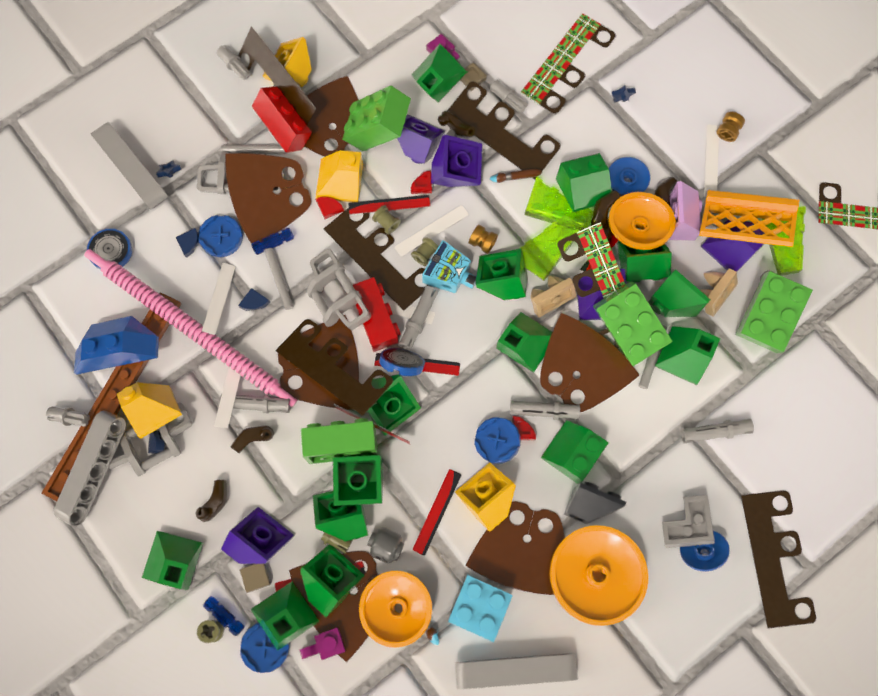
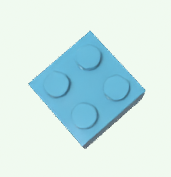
M467 575L448 622L494 642L513 595Z

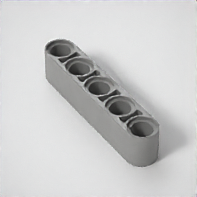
M109 122L91 133L95 141L150 210L168 198L160 185Z
M104 410L95 416L55 505V517L73 527H77L84 522L125 431L126 422L123 418Z
M575 653L455 663L457 689L578 680Z

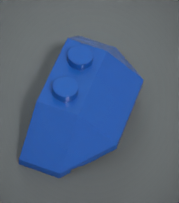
M133 316L91 324L75 352L74 374L78 375L158 358L159 337Z

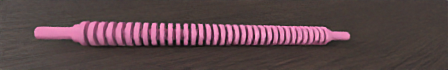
M91 249L85 252L84 256L98 265L103 275L110 281H113V283L127 291L132 297L141 301L143 305L150 308L157 315H160L169 324L174 325L176 329L179 328L180 332L193 339L194 342H198V345L207 349L213 356H217V359L226 363L228 367L231 366V369L236 370L246 380H250V383H255V386L257 388L260 387L261 391L265 390V394L276 395L279 398L290 399L289 405L291 407L297 403L298 400L280 387L278 379H273V376L269 375L267 371L264 372V369L259 368L257 364L254 365L253 361H250L247 357L245 358V355L240 354L238 350L235 351L234 347H231L228 343L226 344L220 337H216V334L203 332L201 323L188 316L179 307L174 306L172 302H169L168 299L155 292L150 286L141 282L139 278L132 275V273L117 262L106 261Z

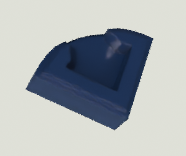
M196 228L176 237L186 258L194 252L199 241V234Z
M251 288L238 306L245 311L265 308L269 305L270 301Z
M153 431L149 434L148 453L157 454L164 451V440L160 439V431Z

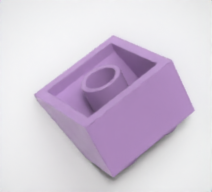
M677 181L670 194V207L674 212L676 225L669 240H696L700 234L702 220H700L702 200H699L697 190L682 181Z

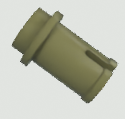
M325 532L321 537L325 545L328 543L345 554L353 541H343Z

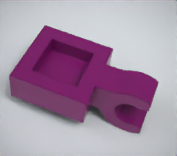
M442 34L426 45V50L430 54L441 44L456 60L460 58L459 54L455 51V46Z
M338 627L314 636L316 644L299 650L302 659L320 654L321 660L346 651Z

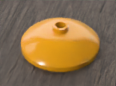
M633 192L617 199L610 209L608 218L609 226L614 236L623 244L640 250L655 249L664 245L671 238L676 225L674 212L667 202L656 195L646 192Z
M389 571L375 577L364 589L359 603L360 620L366 633L374 641L387 647H403L415 642L425 633L432 617V600L428 589L417 577L403 571ZM398 603L403 607L401 613L395 610V606Z

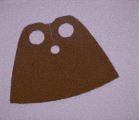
M348 75L327 83L306 95L316 107V110L307 125L312 133L304 147L324 157L340 150L344 151L345 147L349 144L342 140L345 133L344 126L350 116V106L353 102L358 101V97ZM331 123L336 124L334 130L329 129ZM328 139H335L338 146L335 150L330 151L325 148L324 144Z
M225 154L226 176L231 201L240 225L253 247L287 227L305 213L311 205L309 191L302 184L304 174L301 165L297 161L285 157L262 154ZM285 167L294 169L295 177L292 180H285L282 177L281 172ZM274 187H279L281 192L275 194L273 192ZM293 193L301 194L303 197L302 204L293 206L289 201L290 195Z
M561 313L545 353L540 373V384L548 393L560 396L564 404L577 405L572 402L571 393L574 390H581L585 395V399L580 404V412H584L622 390L635 380L639 374L626 357L605 337L577 319ZM578 371L580 373V378L575 379L573 377V372ZM558 372L562 375L563 381L559 386H552L549 383L548 378L551 373Z
M340 318L337 323L330 327H327L325 323L319 324L321 331L308 345L319 352L332 338H337L347 345L348 350L335 365L359 382L358 356L352 331ZM314 327L301 333L303 337L311 336L314 333ZM332 344L327 349L329 356H337L341 352L339 344ZM278 353V363L283 367V375L280 377V387L299 401L335 408V404L346 410H354ZM290 377H301L303 381L302 386L299 389H291L288 385Z
M516 501L511 502L508 517L490 532L488 530L485 531L465 566L507 587L525 592L554 595L550 583V564L556 548L565 538L559 516L553 511L546 509L534 511L527 504ZM515 510H519L524 514V522L521 525H514L510 521V514ZM543 518H548L553 523V529L549 533H542L538 528V523ZM526 534L531 536L529 543L523 541V536Z
M364 551L342 554L352 564L358 560L364 561L367 564V572L356 586L357 594H349L327 617L308 601L300 571L304 565L289 570L291 580L319 620L314 625L317 632L321 634L337 627L339 628L346 651L338 655L345 662L349 661L369 637L360 620L359 603L364 589L371 580L378 576V573L376 572V562L369 553Z

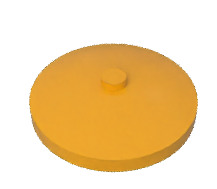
M601 525L580 528L564 538L552 556L549 575L553 594L560 606L569 615L581 622L599 626L621 622L638 609L646 595L648 568L645 558L637 544L617 529Z

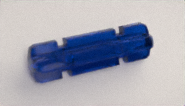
M291 229L281 230L282 233L276 232L262 238L263 241L261 242L259 240L253 242L251 246L254 253L259 255L265 249L282 245L283 241L293 240L294 235Z
M210 596L203 603V607L208 612H212V616L225 628L228 627V631L232 635L238 636L244 630L245 626L239 620L236 621V617L223 605H219V601L214 597Z

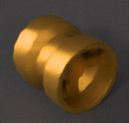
M727 112L723 118V124L717 130L718 137L727 142L736 141L739 130L742 129L745 123L744 117L737 112Z
M478 224L468 243L474 247H481V250L488 254L493 248L498 235L494 232H487L485 227Z

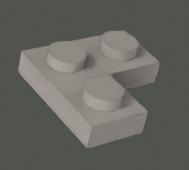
M708 495L683 497L686 520L662 522L666 548L715 544Z

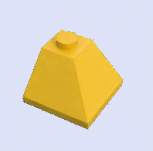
M300 37L281 43L275 53V57L299 87L305 86L309 80L308 75L311 72L306 39ZM264 72L263 77L271 81V79Z
M340 150L321 158L316 198L330 197L343 202L359 201L363 170L361 152Z
M137 382L117 393L120 406L140 439L182 415L169 385Z
M488 463L457 489L455 493L476 519L490 532L508 517L516 485L492 463Z

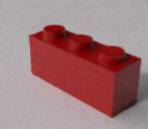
M277 86L261 88L251 107L286 153L302 150L312 133Z
M374 277L353 284L354 289L359 291L363 303L371 314V318L363 323L373 352L398 344L397 336L401 335L397 323H392L390 319L393 313L389 303H384L382 296L385 293L382 284H377ZM357 303L355 306L360 316L363 311Z

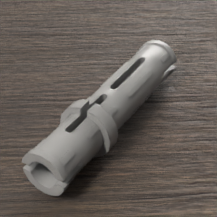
M425 287L410 321L405 325L406 330L398 343L405 350H412L418 334H421L423 331L422 325L438 295L437 290L433 292L435 289L433 287Z
M236 395L233 409L263 411V413H289L291 406L289 405L290 399L273 398L270 395H265L264 397Z
M511 400L510 415L553 417V420H558V418L579 419L580 404H559V401H554V403H538Z
M751 419L733 422L726 420L720 424L681 429V438L684 444L723 437L730 439L736 435L753 433L754 425Z

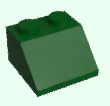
M600 153L561 162L556 181L573 212L594 207L597 200L612 192L609 168Z
M620 241L617 242L620 268L625 269V279L627 282L638 283L641 280L648 279L658 281L671 275L672 252L666 244L655 249L640 250L631 248Z
M566 420L541 459L579 485L584 481L609 442L590 429Z
M381 455L333 457L334 506L382 504L383 464Z

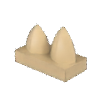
M728 269L726 273H704L706 281L714 289H702L700 291L711 299L705 306V312L713 317L738 285L737 272L732 269Z
M549 275L548 290L532 289L531 301L534 313L539 318L576 297L575 287L570 277L564 280Z

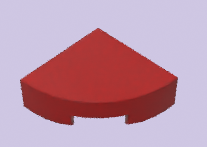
M431 171L421 173L413 181L411 194L432 193Z
M319 197L315 199L324 219L344 212L343 206L333 198Z
M513 416L512 423L518 428L521 440L535 441V431L530 424L520 417Z

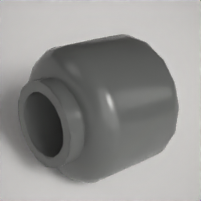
M381 528L378 533L373 532L367 545L371 547L370 555L373 558L389 564L393 560H398L405 543L401 542L402 537L400 534L386 528Z

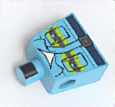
M442 240L422 274V283L456 293L461 284L473 289L477 276L468 272L471 265L470 259Z

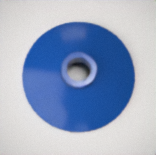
M623 157L614 161L609 167L611 189L617 191L620 196L633 192H644L648 188L650 172L642 161L632 157ZM627 178V179H629L631 182H626V181H624V179Z
M713 531L715 544L680 547L681 558L692 569L705 572L716 570L723 566L729 558L730 548L727 540L720 533Z

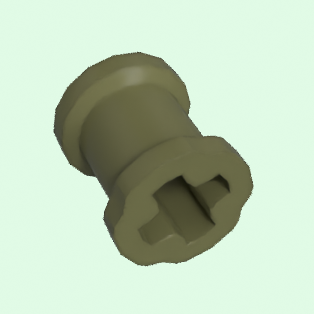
M386 206L380 207L372 217V220L378 222L387 234L394 232L401 222L399 218H395L388 212Z
M424 237L422 239L423 243L416 251H412L411 256L420 265L427 266L429 258L436 252L438 245L430 238Z
M215 620L203 621L197 628L198 639L203 643L219 641L223 637V624ZM208 627L215 628V630L212 632L213 636H207V632L209 631Z

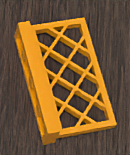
M708 190L699 236L793 247L799 200ZM728 218L731 222L724 225L720 220ZM750 220L754 225L746 227L743 222ZM713 223L718 227L715 230L706 229L707 226ZM773 223L777 228L770 230L766 225ZM737 226L741 231L732 232L730 229ZM760 229L765 234L756 235L753 231ZM783 231L789 238L778 237L776 234Z

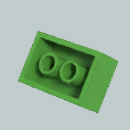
M390 85L353 102L349 109V119L344 126L345 133L342 140L363 152L401 137L411 98Z
M771 271L763 274L735 335L775 353L784 352L813 289Z
M632 281L593 305L602 322L632 366H635L673 342L637 284Z
M367 418L356 419L354 423L345 424V421H333L329 426L312 423L308 424L307 428H301L303 458L309 464L333 462V457L378 455L376 429L373 421H368Z

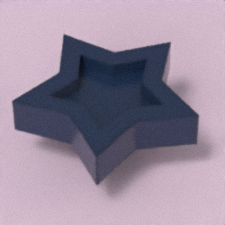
M624 85L619 90L611 91L614 103L629 101L630 96L636 93L635 88H627Z
M172 160L167 164L159 165L160 169L156 175L158 178L164 176L171 178L175 172L181 170V167Z

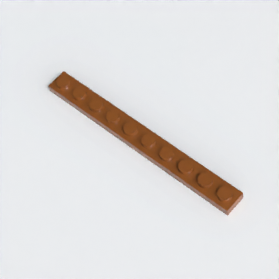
M161 292L159 293L165 299H168L169 302H172L174 306L180 308V301ZM152 310L148 311L142 321L145 327L159 337V342L170 325L169 322ZM149 360L115 367L88 413L90 416L88 425L79 428L41 494L58 501L95 416L103 410L115 415L118 414L121 406L117 393L136 383Z

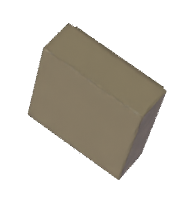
M472 62L465 68L467 73L460 81L465 86L472 81L480 85L487 79V75ZM472 87L469 90L473 91L476 87Z
M254 564L239 569L246 593L271 585L265 564Z

